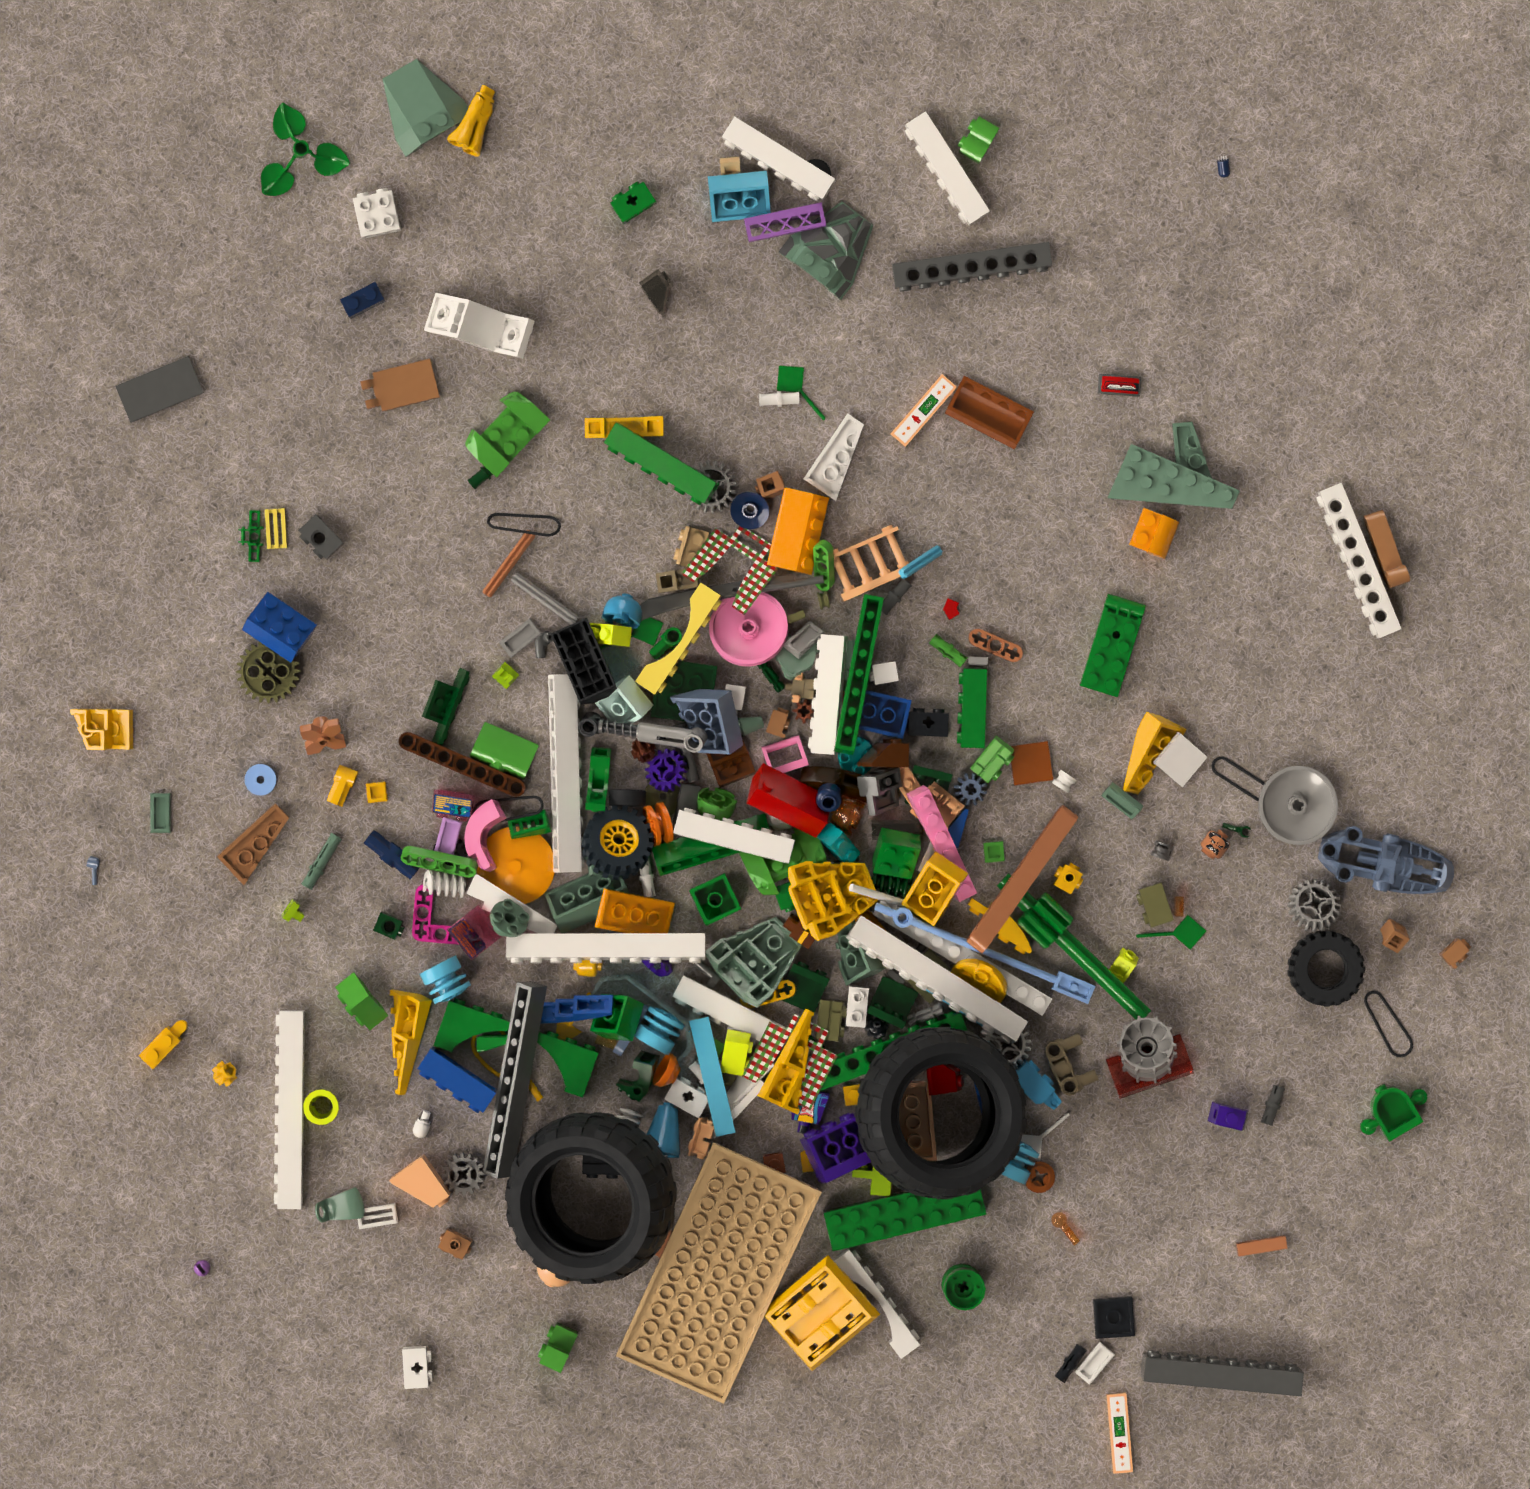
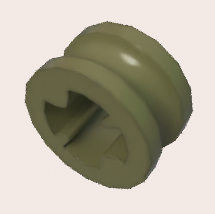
M824 591L823 594L817 592L820 609L823 610L824 607L830 608L827 591Z

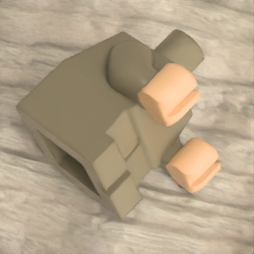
M803 673L793 679V683L786 682L785 690L792 691L793 699H791V702L800 703L802 698H816L814 680L805 679Z

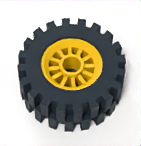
M612 805L609 811L605 807V811H601L600 814L598 812L595 813L592 820L590 819L582 840V848H584L582 853L584 858H588L586 862L588 866H595L593 871L596 874L602 871L604 872L602 875L604 878H608L609 874L613 875L612 880H618L619 876L622 875L624 880L628 879L631 873L634 876L638 874L639 869L642 870L653 848L654 843L652 841L654 835L653 832L649 833L651 829L650 824L644 823L646 817L643 814L640 817L636 816L638 811L634 808L632 812H628V806L624 805L621 810H618V805ZM620 838L623 843L616 844L613 839Z

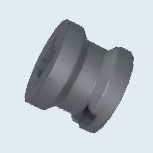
M1155 840V849L1151 851L1150 855L1169 861V854L1174 846ZM1159 844L1168 847V849L1159 847Z

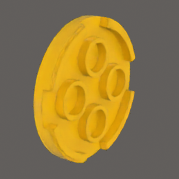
M964 959L957 962L951 970V973L998 1003L1002 1002L1007 993V982L1002 973L985 961Z

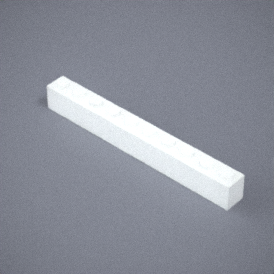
M568 674L548 675L553 872H582L584 866V858L581 856L583 818L580 816V808H582L583 801L582 797H580L582 779L579 777V769H581L582 762L579 757L581 739L578 737V725L580 722L578 710L580 702Z
M881 900L879 901V904H882L894 910L899 908V906L887 903ZM876 910L872 913L955 964L964 959H979L993 965L1002 973L1007 982L1008 989L1006 994L1042 1016L1052 1001L1051 997L971 949L912 925L905 928L898 927L893 922L892 917ZM900 914L899 919L904 920L905 914Z
M862 915L857 918L846 936L852 946L863 948L869 957L873 959L877 957L883 961L882 964L891 970L893 968L896 969L902 978L913 980L916 982L915 985L921 990H929L933 993L932 996L935 999L946 1001L950 1004L949 1007L956 1012L962 1011L966 1014L965 1017L974 1023L976 1021L983 1025L982 1028L989 1033L995 1032L1000 1036L999 1039L1007 1044L1015 1043L1028 1023L1027 1020Z
M705 933L522 934L518 937H506V958L514 964L523 963V960H531L530 963L534 964L542 963V960H550V963L555 964L562 963V960H570V963L575 964L582 963V960H590V963H602V960H610V963H622V960H630V963H642V960H650V963H661V960H669V963H681V960H689V963H701V960H705Z
M281 1010L279 1015H276V1026H279V1034H276V1046H279V1054H276L275 1065L279 1066V1074L275 1075V1085L279 1086V1094H275V1105H278V1113H275V1125H278V1133H275V1145H278V1153L274 1155V1164L278 1165V1172L274 1173V1184H278V1192H274V1204H277V1209H302L305 1010Z

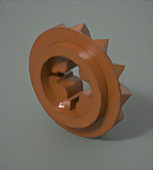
M1039 1161L1035 1162L1034 1166L1029 1165L1026 1168L1031 1172L1025 1184L1029 1190L1035 1193H1043L1053 1186L1055 1173L1049 1164ZM1036 1169L1040 1174L1047 1173L1042 1178L1043 1185L1038 1180L1031 1181L1036 1177Z

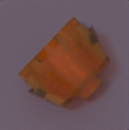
M842 797L840 807L831 812L833 815L830 822L845 834L851 836L852 831L850 830L857 828L863 816L860 813L861 808L865 809L866 804L860 802V799Z

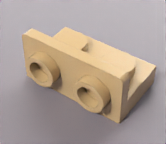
M686 526L685 530L681 529L678 540L682 541L680 549L676 548L673 558L677 560L676 564L687 567L707 540L709 532Z

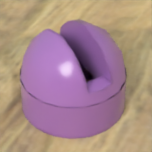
M205 1260L198 1261L194 1265V1272L198 1276L207 1275L210 1271L209 1263ZM199 1264L204 1269L205 1273H202V1271L198 1268Z

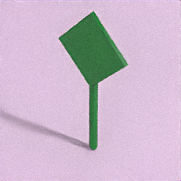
M779 366L777 391L799 392L819 417L825 420V416L802 390L804 368Z
M651 617L644 619L640 622L638 628L633 629L631 638L634 637L654 646L663 623ZM604 644V645L599 646V647H600V649L602 650V649H605V648L610 647V646H612V645H605V644Z
M1187 915L1174 931L1137 934L1136 937L1174 935L1191 950L1205 934L1206 930Z

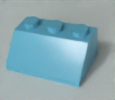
M767 171L708 176L712 222L740 220L771 213Z

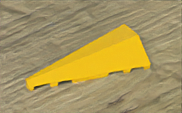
M392 989L389 992L390 996L394 998V1007L390 1008V1011L395 1016L394 1027H391L393 1058H397V1070H394V1076H398V1089L395 1090V1093L405 1095L432 1000L421 994Z
M807 1009L804 1010L757 1095L797 1115L800 1111L798 1105L799 1099L802 1097L801 1085L802 1079L805 1078L808 1058V1038L812 1031L810 1029L811 1018L814 1016V1012Z

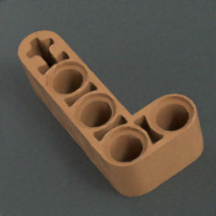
M1379 510L1363 516L1387 587L1393 588L1410 582L1408 570L1402 564L1384 511Z

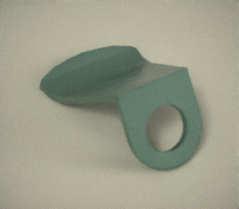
M354 1187L318 1202L315 1206V1214L319 1222L363 1218L364 1204L357 1188ZM320 1207L323 1209V1218L320 1216L319 1213Z

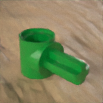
M671 627L660 636L662 639L649 650L650 655L654 659H658L669 648L673 649L680 643L682 633L678 628ZM670 631L678 632L679 639L676 642L668 640V633Z

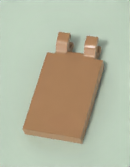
M430 359L374 372V379L360 381L363 390L374 389L376 398L365 401L367 409L381 406L382 412L440 398Z

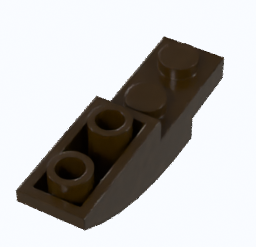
M805 766L802 768L800 782L816 790L823 784L833 783L841 789L843 795L867 803L866 796H860L857 777L861 776V774L823 766Z

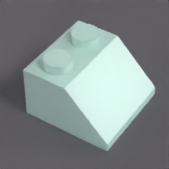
M630 675L615 683L617 689L609 697L595 703L609 721L615 722L616 720L618 723L624 721L625 724L634 723L641 719L653 706Z

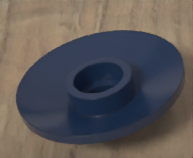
M755 492L738 494L730 506L732 519L737 525L745 529H757L764 525L769 517L770 511L767 501ZM747 506H753L754 510H749Z

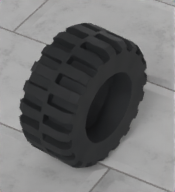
M1317 931L1316 933L1306 935L1304 939H1300L1297 942V946L1291 951L1290 959L1288 958L1289 970L1287 972L1292 987H1294L1299 996L1315 1005L1324 1007L1340 1005L1342 1002L1350 1000L1351 996L1359 991L1358 988L1364 981V958L1360 953V949L1350 938L1337 932ZM1322 950L1336 952L1344 962L1345 970L1342 979L1330 987L1318 986L1311 980L1308 974V964L1311 957Z

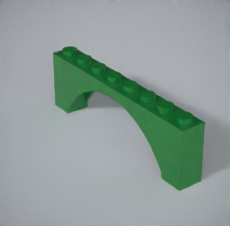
M454 998V1001L449 1000L433 1046L453 1052L455 1046L472 1036L491 1031H508L510 1020L502 1018L503 1014L492 1011L490 1014L484 1012V1008L473 1004L472 1007L465 1005L466 1001ZM549 1030L547 1033L539 1031L537 1043L550 1054L557 1064L566 1086L564 1091L583 1098L599 1053L596 1051V1047L586 1043L584 1046L578 1045L577 1040L566 1037V1040L558 1038V1033Z

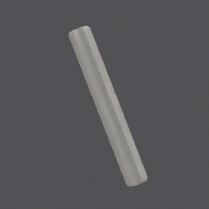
M515 573L511 578L513 583L568 623L574 624L579 619L577 615L519 573Z

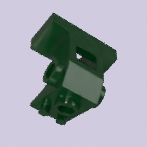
M641 1050L632 1065V1068L638 1070L639 1079L629 1081L620 1078L616 1083V1086L619 1087L618 1091H625L631 1100L640 1102L652 1086L660 1055Z

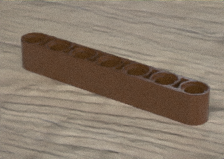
M405 732L399 737L398 741L401 748L506 794L519 797L526 791V784L521 779L419 735ZM406 735H410L413 738V744L410 747L403 744V738ZM424 743H428L431 746V752L427 755L421 751V746ZM442 751L449 753L450 758L447 762H442L439 759V754ZM460 759H465L468 763L465 770H460L457 767V762ZM480 766L486 770V775L483 778H479L475 774V770ZM497 774L502 775L504 778V783L501 786L495 785L493 781L494 776ZM515 782L522 785V791L518 794L514 793L511 789L512 784Z

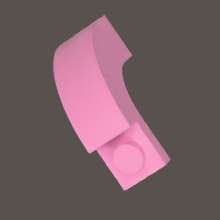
M493 799L481 805L472 814L465 830V847L468 856L472 858L478 857L476 861L479 867L489 872L497 867L487 848V836L493 826L506 819L499 802Z

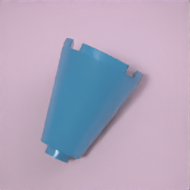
M663 1102V1105H659L647 1135L650 1134L659 1143L658 1147L664 1156L679 1158L678 1109L674 1108L675 1105L672 1103Z

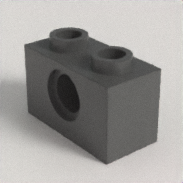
M316 514L298 530L301 533L299 537L307 545L311 543L315 547L313 552L320 559L324 557L328 560L344 544ZM318 533L325 535V541L322 544H317L315 541V536Z

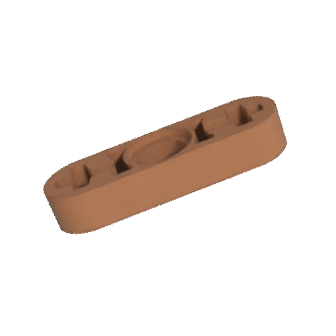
M974 629L969 633L968 639L970 644L1010 662H1017L1022 658L1023 651L1021 647L981 629ZM980 632V637L986 639L988 635L991 638L987 641L985 648L982 646L984 642L978 641L975 643L972 635ZM992 640L1000 641L1001 648L999 651L991 650L990 643ZM1006 643L1009 645L1007 649L1013 650L1016 648L1019 656L1011 659V654L1005 652L1003 656L1000 653L1004 650Z

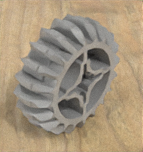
M706 460V467H703V464L699 462L700 469L697 471L709 477L707 471L720 473L724 478L714 481L719 483L718 488L727 483V491L724 497L719 500L716 489L715 496H712L714 503H702L697 505L696 510L699 511L701 506H704V513H707L708 508H711V513L714 514V507L718 506V510L721 512L723 511L721 504L729 507L726 500L733 501L734 499L729 496L730 493H737L736 490L731 489V487L737 486V483L730 482V480L735 478V475L728 477L727 474L730 473L731 469L728 468L724 472V463L718 468L717 461H714L713 466H710V461ZM688 494L686 499H690L692 496ZM693 501L690 502L691 506L695 504Z
M1313 879L1312 884L1305 880L1304 885L1299 883L1297 885L1298 889L1293 888V894L1289 895L1288 899L1291 902H1288L1287 907L1292 909L1288 913L1289 915H1294L1292 918L1293 922L1299 920L1298 927H1301L1302 924L1305 925V931L1309 927H1312V932H1315L1317 927L1320 931L1324 930V926L1330 928L1331 922L1335 923L1336 917L1340 915L1338 909L1341 908V904L1337 903L1340 897L1334 896L1337 892L1336 890L1330 891V884L1326 887L1323 886V880H1321L1320 884H1317L1316 879ZM1315 892L1323 895L1324 898L1318 897ZM1307 893V902L1299 906V898ZM1311 903L1317 904V905H1318L1317 909L1314 908V906L1311 907V906H1310ZM1329 905V914L1322 918L1321 909ZM1305 913L1311 914L1312 917H1313V919L1307 917V916L1304 915V914H1305Z

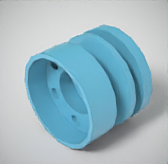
M456 955L419 974L425 986L435 984L436 987L429 992L430 995L436 992L440 994V996L433 999L434 1004L448 1001L462 994L471 986L470 981L463 984L459 981L465 978L466 974L457 976L455 973L462 967Z
M649 1006L647 1010L654 1017L644 1015V1018L650 1024L649 1026L639 1024L635 1037L654 1049L669 1055L675 1045L669 1039V1036L679 1037L680 1033L675 1031L674 1027L683 1030L685 1025L671 1013L661 1008Z
M1020 1141V1149L1017 1155L1005 1167L1002 1175L1019 1183L1026 1184L1031 1172L1024 1168L1025 1164L1035 1165V1162L1028 1159V1157L1031 1156L1038 1159L1040 1154L1030 1145Z

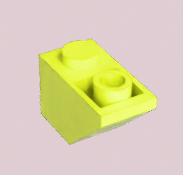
M589 623L598 644L630 647L632 627Z

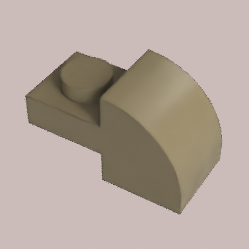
M684 569L656 573L658 593L698 587L699 579L695 582L689 580L681 574Z

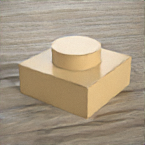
M739 157L720 158L721 175L741 173Z

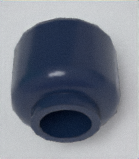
M833 783L823 784L819 787L816 795L818 807L825 812L837 810L842 802L841 789Z

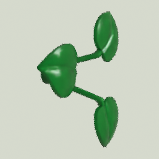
M281 103L274 114L273 131L281 140L291 137L295 142L292 148L293 156L285 168L278 163H271L262 170L260 178L262 193L267 196H279L291 189L294 177L287 171L296 158H304L307 154L316 158L314 167L323 176H333L350 164L346 154L334 144L322 143L317 147V154H314L312 150H309V145L306 141L296 139L295 136L302 134L305 129V119L298 110L285 103Z

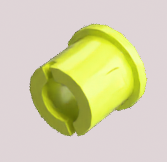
M324 1089L315 1090L305 1098L303 1104L304 1114L314 1124H328L337 1116L339 1102L330 1091ZM319 1097H327L331 1100L333 1108L328 1113L321 1114L316 1110L315 1106H312V1102H316Z

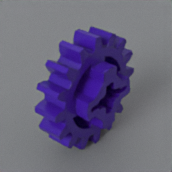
M665 749L664 752L658 750V756H655L652 761L647 762L650 767L645 768V771L649 772L645 776L646 779L651 780L649 784L653 787L655 786V789L659 791L662 789V791L668 792V788L675 791V785L680 787L681 783L679 781L686 780L683 773H687L688 770L683 768L687 765V762L682 761L684 757L675 750Z

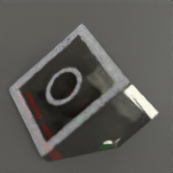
M657 269L640 281L639 286L659 315L664 318L666 316L671 280L665 271L660 272Z

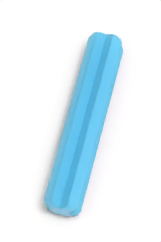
M937 545L901 568L899 570L901 578H908L941 556L943 551L940 546Z

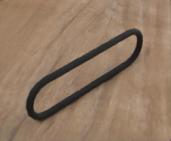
M1217 757L1213 760L1211 764L1212 771L1217 776L1224 779L1225 781H1227L1234 787L1238 788L1248 796L1252 797L1256 801L1259 800V798L1255 797L1245 789L1241 788L1231 780L1227 779L1226 777L1218 773L1214 768L1215 762L1217 760L1223 759L1231 765H1233L1234 767H1236L1237 769L1247 774L1248 776H1250L1251 778H1253L1254 780L1258 781L1262 785H1264L1265 782L1261 781L1260 779H1258L1257 777H1255L1254 775H1252L1251 773L1244 770L1243 768H1241L1240 766H1238L1237 764H1235L1234 762L1230 761L1225 757Z

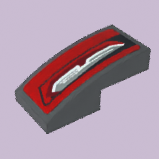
M1099 374L1097 394L1140 397L1141 377Z

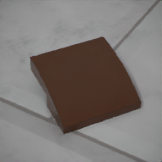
M743 738V746L731 754L706 753L719 788L756 773Z

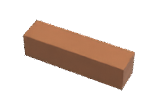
M1285 1235L1236 1243L1238 1256L1288 1249Z

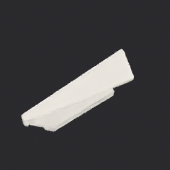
M475 874L467 894L484 901L483 910L491 912V909L498 902L511 899L529 914L527 929L538 934H554L557 924L483 877Z
M774 1063L771 1064L756 1083L742 1076L736 1078L727 1092L733 1120L758 1095L765 1082L762 1078L770 1071ZM714 1130V1133H713V1138H714V1139L716 1138L715 1130Z

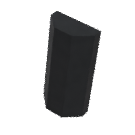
M587 618L551 633L580 704L596 703L609 697L617 689Z

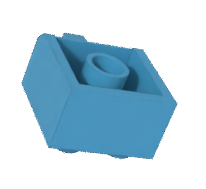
M1024 1059V1063L1022 1065L1019 1064L1018 1068L1015 1069L1024 1093L1035 1104L1044 1103L1055 1110L1062 1102L1052 1087L1055 1083L1046 1074L1041 1076L1038 1073L1041 1069L1032 1060L1027 1062Z

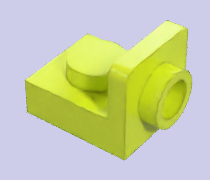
M1122 948L1109 970L1124 983L1136 967L1139 958L1133 951Z

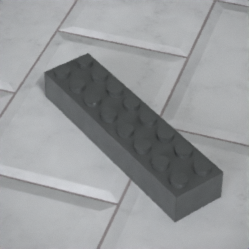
M1148 1350L1147 1353L1142 1354L1140 1377L1144 1382L1302 1397L1304 1372L1297 1367V1364L1285 1363V1366H1279L1277 1362L1265 1361V1364H1260L1257 1360L1246 1359L1245 1363L1238 1361L1237 1358L1227 1357L1226 1361L1218 1359L1217 1356H1206V1359H1203L1196 1354H1187V1357H1182L1176 1352H1167V1355H1161L1159 1351Z

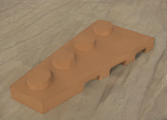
M275 803L218 854L217 857L245 885L289 817Z

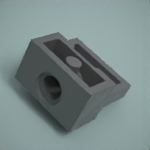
M881 767L857 777L860 796H866L869 816L878 815L899 806L897 788L902 787L899 767Z

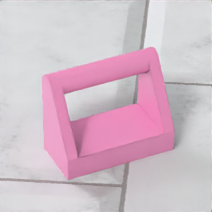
M799 735L761 747L767 765L772 767L768 753L794 744H798L802 759L775 767L774 769L786 773L809 765Z

